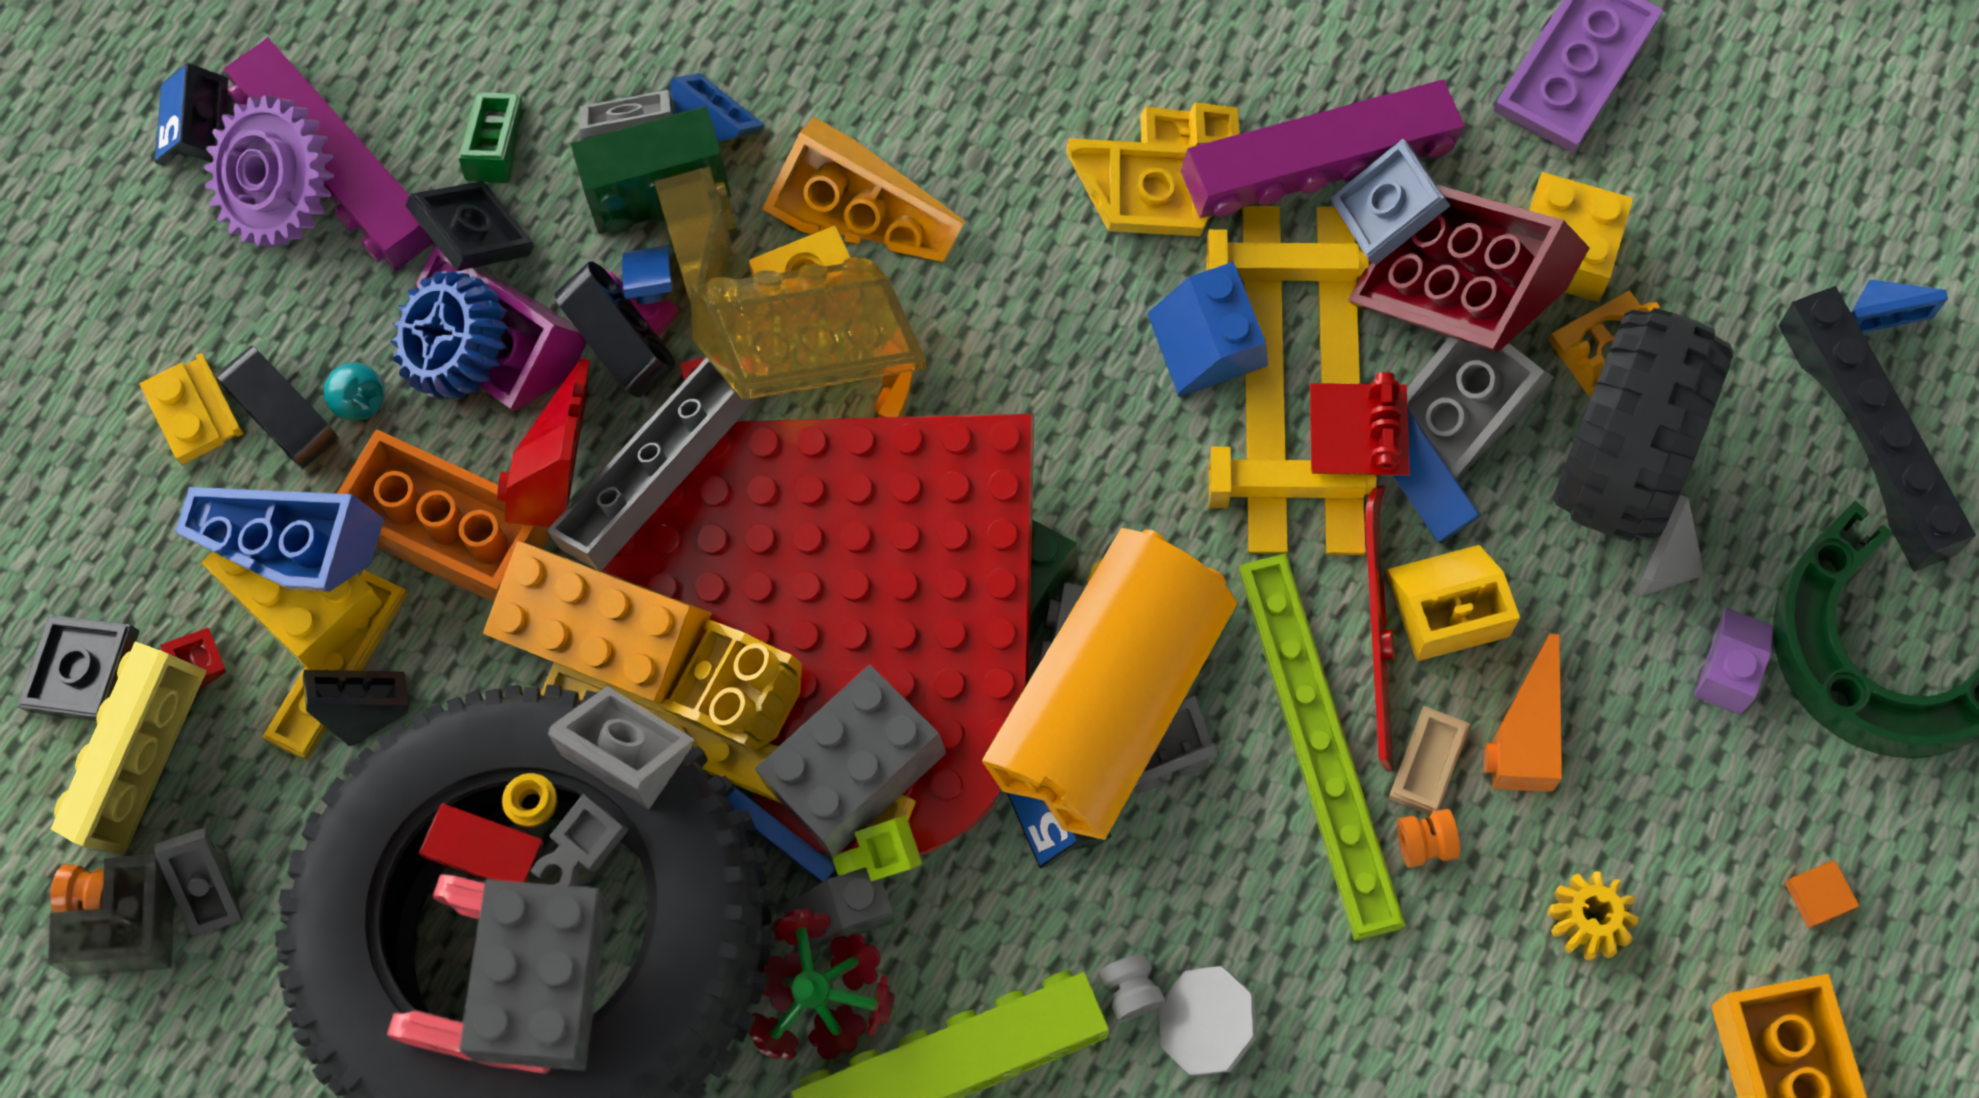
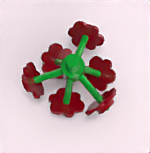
M798 909L774 922L775 930H773L775 940H785L787 944L798 945L800 955L796 952H789L784 958L775 955L770 956L769 964L762 966L763 973L769 979L767 989L763 990L762 994L770 996V1002L774 1009L786 1013L780 1020L774 1017L766 1018L760 1013H753L755 1021L748 1032L757 1049L764 1055L774 1059H779L782 1056L787 1060H793L797 1055L796 1049L799 1046V1040L787 1028L804 1007L815 1008L818 1012L814 1018L816 1028L809 1033L808 1040L811 1045L817 1047L818 1054L825 1060L835 1059L842 1051L844 1053L854 1051L858 1045L856 1038L862 1036L867 1028L865 1019L859 1014H854L853 1009L849 1005L870 1009L867 1036H874L879 1023L888 1024L891 1014L896 1010L894 1005L895 994L888 992V976L882 975L880 982L876 986L873 998L833 989L832 981L842 976L844 985L850 990H858L864 984L871 985L876 982L878 973L875 968L880 964L881 956L874 945L865 944L864 937L859 933H853L849 937L837 936L830 944L831 952L835 957L831 960V969L825 973L817 972L812 962L809 939L825 935V929L831 925L830 917L824 914L814 915V912L809 909ZM829 1000L849 1005H842L835 1011L829 1009L826 1004Z

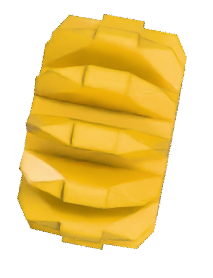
M1600 871L1593 872L1588 882L1577 873L1569 880L1570 888L1560 885L1554 892V896L1559 903L1552 904L1548 908V915L1561 922L1551 929L1552 936L1569 935L1571 939L1564 947L1568 953H1572L1579 944L1583 945V955L1586 961H1592L1596 957L1598 949L1602 955L1610 959L1617 954V945L1627 947L1633 940L1627 929L1634 928L1639 923V917L1625 910L1635 903V896L1626 895L1621 898L1616 892L1622 885L1620 879H1614L1608 887L1603 886V876ZM1587 909L1591 913L1599 911L1603 919L1600 922L1596 919L1587 920L1583 913Z

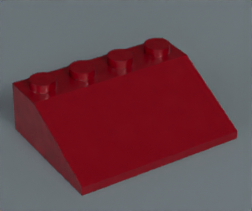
M1437 185L1451 206L1378 264L1374 265L1369 261V267L1364 270L1348 301L1352 305L1498 353L1568 289L1590 247L1562 219Z

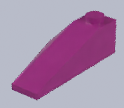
M436 244L416 282L418 289L420 288L421 278H433L435 272H456V269ZM480 267L461 270L460 272L482 279L484 283L489 284V288L500 295L498 304L507 310L501 319L509 327L501 337V341L507 348L500 349L497 355L501 366L491 367L489 369L491 381L479 382L480 387L510 409L518 410L565 381L587 345V341L577 328L562 316Z

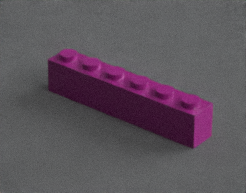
M268 37L223 68L232 83V86L227 91L236 104L247 105L249 97L261 99L262 96L279 97L295 101L296 107L307 108L309 110L307 119L320 122L315 134L328 137V141L322 147V152L333 155V158L324 167L326 171L334 174V178L324 181V187L331 193L330 198L338 206L333 211L349 232L357 228L365 238L360 242L375 262L379 263L385 259L393 270L397 271L434 243L405 206L410 195ZM321 197L320 199L324 202L329 197Z
M1444 79L1187 148L1181 167V174L1199 218L1214 214L1217 217H1225L1235 213L1243 206L1258 202L1260 205L1272 204L1280 200L1284 195L1298 191L1312 193L1323 188L1327 183L1342 179L1350 182L1402 139L1412 147L1418 158L1429 156L1432 159L1442 157L1454 149L1465 125Z

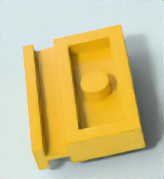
M202 353L195 355L197 359L185 365L181 362L139 383L180 465L225 444L224 441L234 436L239 437L244 434L207 359Z

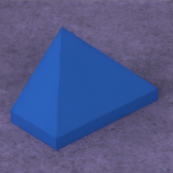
M700 73L674 77L672 79L670 88L676 114L707 106L717 141L760 133L763 130L764 123Z
M1869 280L1851 310V314L1862 333L1932 319L1948 300L1946 290Z

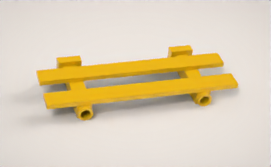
M1243 206V243L1228 242L1227 230H1209L1206 246V271L1234 261L1240 279L1244 281V289L1266 342L1268 366L1245 374L1247 459H1231V447L1211 446L1208 463L1209 509H1228L1230 497H1247L1248 554H1287L1286 498H1324L1326 555H1365L1364 496L1365 494H1370L1376 488L1377 475L1311 474V460H1286L1282 281H1318L1321 383L1360 384L1357 306L1352 305L1348 299L1357 285V278L1361 277L1364 270L1369 267V259L1363 250L1359 249V244H1355L1353 234L1336 207L1317 206V243H1281L1280 206Z

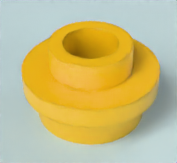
M523 774L512 780L506 787L502 799L503 808L513 823L521 827H537L548 821L554 814L557 807V793L547 778L538 774ZM530 794L540 796V802L537 807L531 810L522 808V802L526 796Z

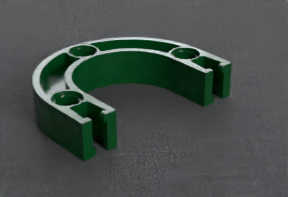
M1854 501L1808 547L1792 567L1779 591L1773 617V640L1782 674L1796 699L1819 724L1837 737L1856 747L1876 754L1899 758H1927L1958 750L1979 738V703L1974 693H1979V667L1961 685L1950 691L1931 696L1905 695L1888 690L1866 677L1849 659L1840 642L1836 625V609L1840 593L1844 585L1876 554L1893 534L1892 531L1882 524L1871 537L1866 535L1860 541V544L1864 546L1861 550H1855L1849 542L1839 536L1842 529L1847 532L1857 520L1862 521L1868 515V511L1857 501ZM1818 559H1826L1831 562L1836 572L1825 570L1819 564ZM1830 690L1839 691L1844 694L1849 706L1845 707L1836 703L1831 696Z

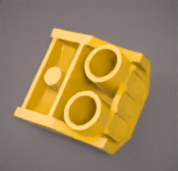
M708 619L704 627L707 630L672 695L669 699H664L661 708L680 719L715 732L755 752L777 738L798 699L801 689L802 663L789 653L774 648L744 632Z

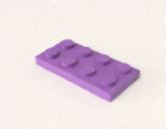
M1562 0L1497 100L1493 112L1575 154L1660 20L1663 9L1646 0Z

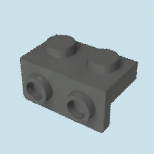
M1194 695L1184 698L1134 787L1136 794L1163 785L1162 776L1180 769L1182 776L1202 771L1211 766L1208 758L1220 754L1217 744L1212 743Z

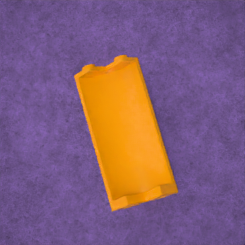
M1121 528L982 759V762L1003 792L1043 800L1063 831L1105 840L1238 604L1232 593L1225 586V577L1218 571L1205 567L1181 549L1171 545L1156 531L1146 529L1139 532Z

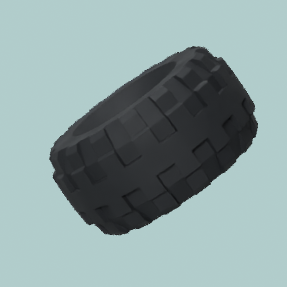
M1653 308L1650 313L1634 309L1624 313L1553 495L1556 505L1571 513L1572 521L1629 542L1635 537L1652 541L1662 535L1692 468L1722 391L1734 354L1730 343L1716 337L1715 329L1658 308Z

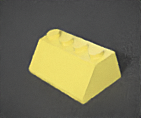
M138 642L134 643L131 651L126 653L120 661L117 670L118 680L111 696L101 704L96 717L98 725L89 744L85 745L78 754L75 763L76 773L68 791H65L56 803L54 809L55 820L51 830L83 847L120 855L125 854L207 670Z

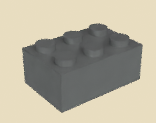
M869 664L762 761L755 770L766 788L834 858L856 838V831L868 827L947 752L939 733Z
M485 880L459 1050L473 1062L585 1071L608 903L598 888Z

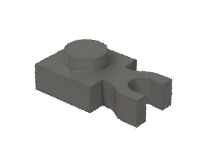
M583 794L550 835L559 844V847L555 852L539 859L531 869V872L537 877L546 880L551 871L559 866L562 870V878L556 885L576 887L582 867L585 866L587 869L596 872L629 831V828L592 797Z

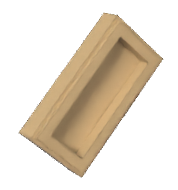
M1423 706L1388 799L1431 815L1433 811L1439 810L1470 723Z

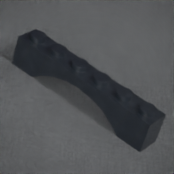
M1833 286L1793 301L1778 326L1801 368L1812 375L1827 390L1854 429L1877 479L1886 509L1889 528L1893 532L1913 571L1915 572L1958 555L1976 534L1837 287Z

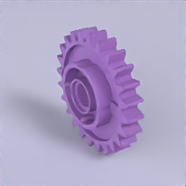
M262 96V99L249 97L247 105L235 104V116H222L225 130H213V134L218 140L217 146H207L206 150L214 157L212 163L204 165V169L213 174V179L205 184V188L213 189L216 192V195L210 202V206L222 208L217 220L230 223L228 233L241 235L242 242L256 243V246L274 247V245H289L290 239L301 240L303 238L302 228H315L312 214L325 213L319 203L320 198L331 197V193L324 187V181L334 178V174L326 171L324 167L333 158V155L322 152V147L328 141V137L315 134L320 122L307 119L309 110L296 107L293 100Z

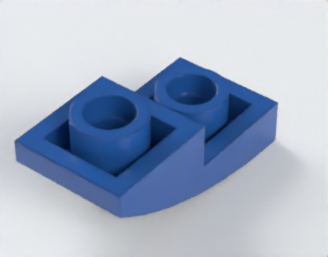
M670 245L623 253L622 278L625 299L636 297L638 305L666 300L664 292L673 291L674 288Z

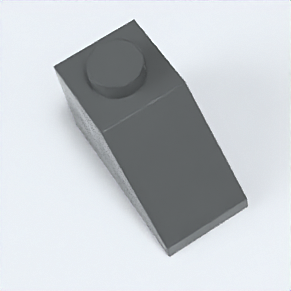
M866 867L827 879L782 906L785 915L794 910L809 909L814 912V915L824 914L830 917L831 925L825 929V935L809 939L811 951L830 945L831 941L837 936L849 937L853 933L863 934L895 923L882 879L871 882ZM794 945L796 952L800 955L798 945Z

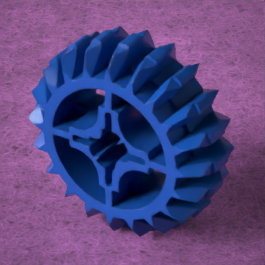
M450 271L449 273L435 272L433 278H421L419 289L408 290L410 299L408 304L398 305L402 311V316L399 322L392 323L398 329L397 336L390 341L398 349L392 360L401 366L399 376L409 381V386L415 388L416 391L426 393L428 396L438 399H463L466 393H478L479 382L491 381L489 372L491 367L501 366L497 355L500 349L507 348L501 341L502 334L509 329L501 321L507 310L498 304L500 295L490 289L489 284L484 283L482 279L460 271Z

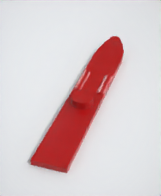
M1377 485L1370 492L1367 500L1365 528L1378 756L1385 771H1394L1387 660L1395 659V642L1392 630H1385L1387 627L1385 587L1382 581L1380 550V512L1385 486Z

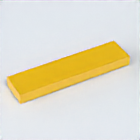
M363 570L360 577L374 590L384 606L373 619L369 617L356 628L358 633L337 652L328 654L324 664L318 670L362 671L407 597L408 592L406 589ZM303 671L262 738L308 762L327 728L306 712Z

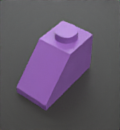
M1725 608L1693 696L1741 715L1756 698L1771 655L1773 625Z

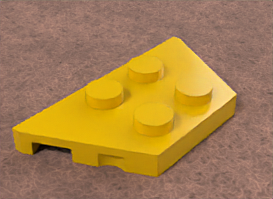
M1068 138L1066 154L1108 231L1201 236L1211 216L1199 218L1181 174V167L1187 148L1196 145Z

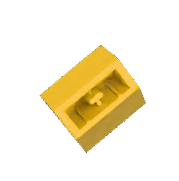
M1480 545L1386 569L1385 573L1416 662L1508 638L1520 619L1504 572Z

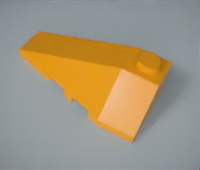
M815 117L800 131L762 208L763 211L804 233L814 234L835 225L839 234L845 235L844 241L860 244L861 239L884 243L893 252L944 262L966 222L856 140Z

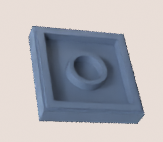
M1404 139L1399 141L1330 197L1366 257L1374 265L1378 264L1451 206L1412 147Z

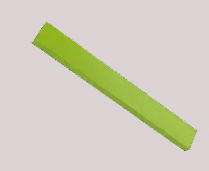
M1285 553L1239 565L1238 572L1353 939L1358 941L1403 929L1405 922L1287 555Z

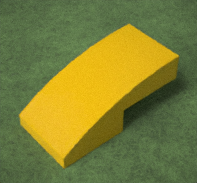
M1195 102L1190 111L1146 106L1140 115L1141 142L1197 146L1240 134L1238 107Z

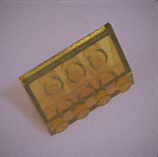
M852 257L844 260L842 264L829 266L806 264L799 267V270L782 273L769 270L759 271L753 277L735 280L718 277L709 280L707 284L691 286L692 340L742 400L926 369L924 354L889 278L870 259Z

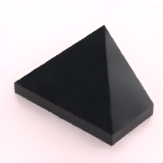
M303 670L306 712L348 746L360 743L408 713L409 701L404 672Z

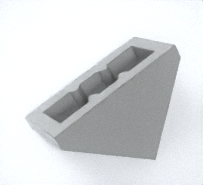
M1680 494L1665 530L1654 542L1633 590V593L1639 596H1645L1703 577L1704 570L1688 497Z

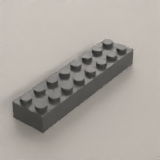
M708 355L547 530L557 546L569 555L601 572L761 395L750 375Z

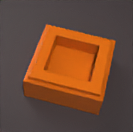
M1835 860L1794 876L1785 882L1808 929L1854 911L1859 907Z

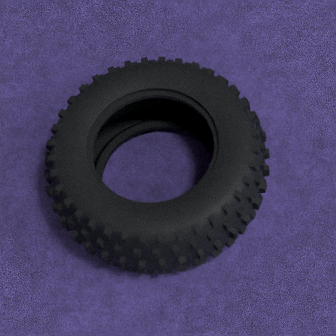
M520 685L506 686L504 697L500 689L485 691V700L479 691L465 694V704L461 697H457L447 701L448 710L444 711L438 703L426 708L428 716L422 711L411 717L413 726L409 729L401 722L391 728L392 735L386 732L377 739L381 746L380 749L373 753L366 747L357 755L358 758H355L347 766L352 775L346 781L336 777L321 798L327 804L324 812L319 814L312 811L305 822L306 825L301 836L308 842L304 851L293 849L288 861L287 873L294 880L293 888L280 890L278 901L279 905H281L280 921L287 925V929L275 931L276 947H279L277 950V960L284 966H289V968L279 971L278 978L280 988L286 989L282 991L285 1006L290 1009L294 1008L287 1012L292 1028H300L293 1032L296 1043L304 1048L307 1047L304 1053L311 1065L318 1064L312 1070L318 1081L323 1085L327 1084L336 1097L343 1096V1098H704L707 1094L704 1089L707 1086L704 1080L710 1073L720 1078L725 1070L729 1069L734 1059L727 1050L732 1040L743 1043L755 1021L754 1015L747 1012L746 1009L749 1003L759 1005L763 990L767 989L769 982L767 975L757 970L759 965L769 964L770 949L774 948L775 941L773 930L762 929V926L769 925L772 922L771 909L767 907L775 905L772 889L759 888L767 883L765 872L763 869H760L768 865L763 847L754 849V840L751 834L746 832L755 826L748 810H735L730 801L726 799L735 791L725 775L722 777L716 775L712 778L702 769L708 761L705 752L698 745L696 747L692 746L648 810L561 756L548 735L551 725L597 693L587 690L583 699L580 700L578 692L562 690V687L558 685H546L544 695H541L539 687H525L523 692ZM532 773L547 778L556 790L557 807L550 819L563 820L580 797L586 794L629 828V831L620 842L640 859L647 888L646 927L641 947L625 980L609 1000L593 1013L585 1071L551 1068L547 1074L499 1068L408 1045L387 1036L394 1013L406 1014L417 1011L431 1015L419 989L414 954L416 931L422 909L436 881L448 867L424 858L420 854V850L441 803L508 827L515 823L509 819L504 811L502 803L504 791L508 784L516 777ZM537 794L526 796L522 802V808L526 810L534 809L540 802V796Z

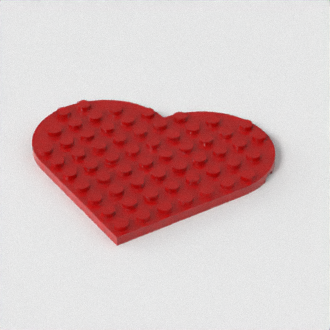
M1032 414L737 421L602 571L712 613L709 620L744 632L774 648L793 655L802 663L800 695L777 738L769 742L777 747L785 742L870 664L939 733L947 752L946 755L902 794L916 801L908 823L919 855L923 856L938 850V847L950 842L963 832L967 833L996 804L995 800L1002 790L982 762V759L1029 683L1034 417ZM751 792L756 802L767 813L812 848L830 855L782 803ZM857 838L853 839L838 854L859 847Z

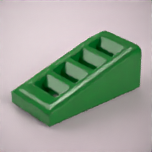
M476 93L458 157L466 181L509 182L522 107L521 94ZM485 111L506 112L505 116H485ZM483 127H484V128H499V129H501V130H482V129H483ZM480 144L497 145V147H480Z

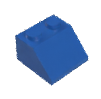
M1234 261L1188 277L1148 312L1150 323L1178 397L1268 366L1266 342Z

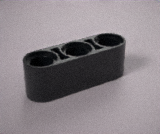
M589 261L555 292V298L560 308L618 383L631 395L641 398L676 366L674 357L630 299H625L623 290L612 276L599 264Z
M253 345L249 346L214 375L225 390L300 469L303 470L339 440L337 434L321 415Z

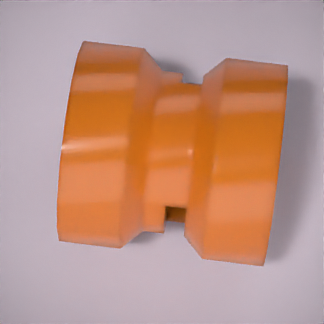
M1449 809L1433 811L1428 818L1418 819L1411 815L1397 819V835L1403 860L1408 868L1423 866L1428 859L1439 858L1443 862L1459 859L1460 840L1456 822Z
M67 863L61 865L54 876L51 886L50 902L53 912L60 915L73 916L78 912L85 911L91 919H110L115 913L121 891L119 872L114 869L98 868L91 873L86 871L81 865Z

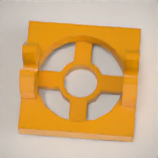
M1629 290L1551 333L1548 341L1590 399L1605 364L1602 348L1606 344L1613 343L1615 336H1611L1602 322L1608 320L1622 321L1624 313L1633 309L1650 313L1653 308L1660 309L1657 302H1648L1641 306ZM1587 331L1598 344L1595 351L1596 356L1588 359L1590 344L1587 340L1582 341Z

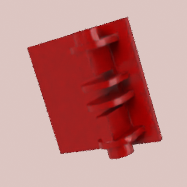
M1390 372L1376 374L1375 381L1371 384L1310 383L1311 474L1409 476L1407 385L1396 381L1395 375Z

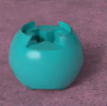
M343 363L330 373L324 385V399L328 408L338 418L352 422L364 421L378 411L384 400L385 388L380 375L369 365L363 363Z

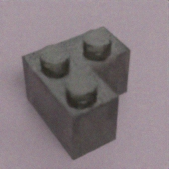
M155 854L104 858L102 909L50 913L48 965L69 977L172 968L174 896Z

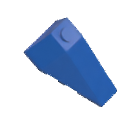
M189 487L175 533L287 589L330 592L371 564L384 518L352 494Z

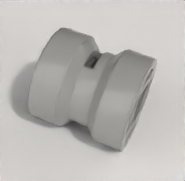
M1145 953L1125 957L1099 971L1104 988L1114 992L1112 1009L1117 1022L1132 1020L1150 1013L1165 1004L1160 987L1153 985L1152 981L1148 978L1152 967Z

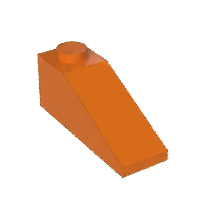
M1560 634L1548 635L1498 728L1492 743L1485 744L1483 766L1485 773H1492V789L1553 792L1562 780Z

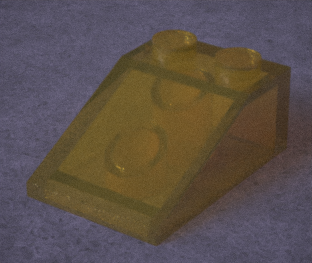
M708 166L655 181L702 344L712 341L732 251L728 233L736 231L724 182L715 184L710 167Z

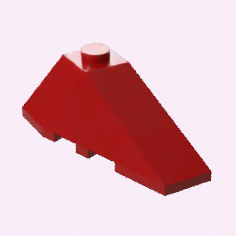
M580 359L513 452L510 473L500 472L497 501L506 502L505 522L550 528L569 507L587 398L590 360Z

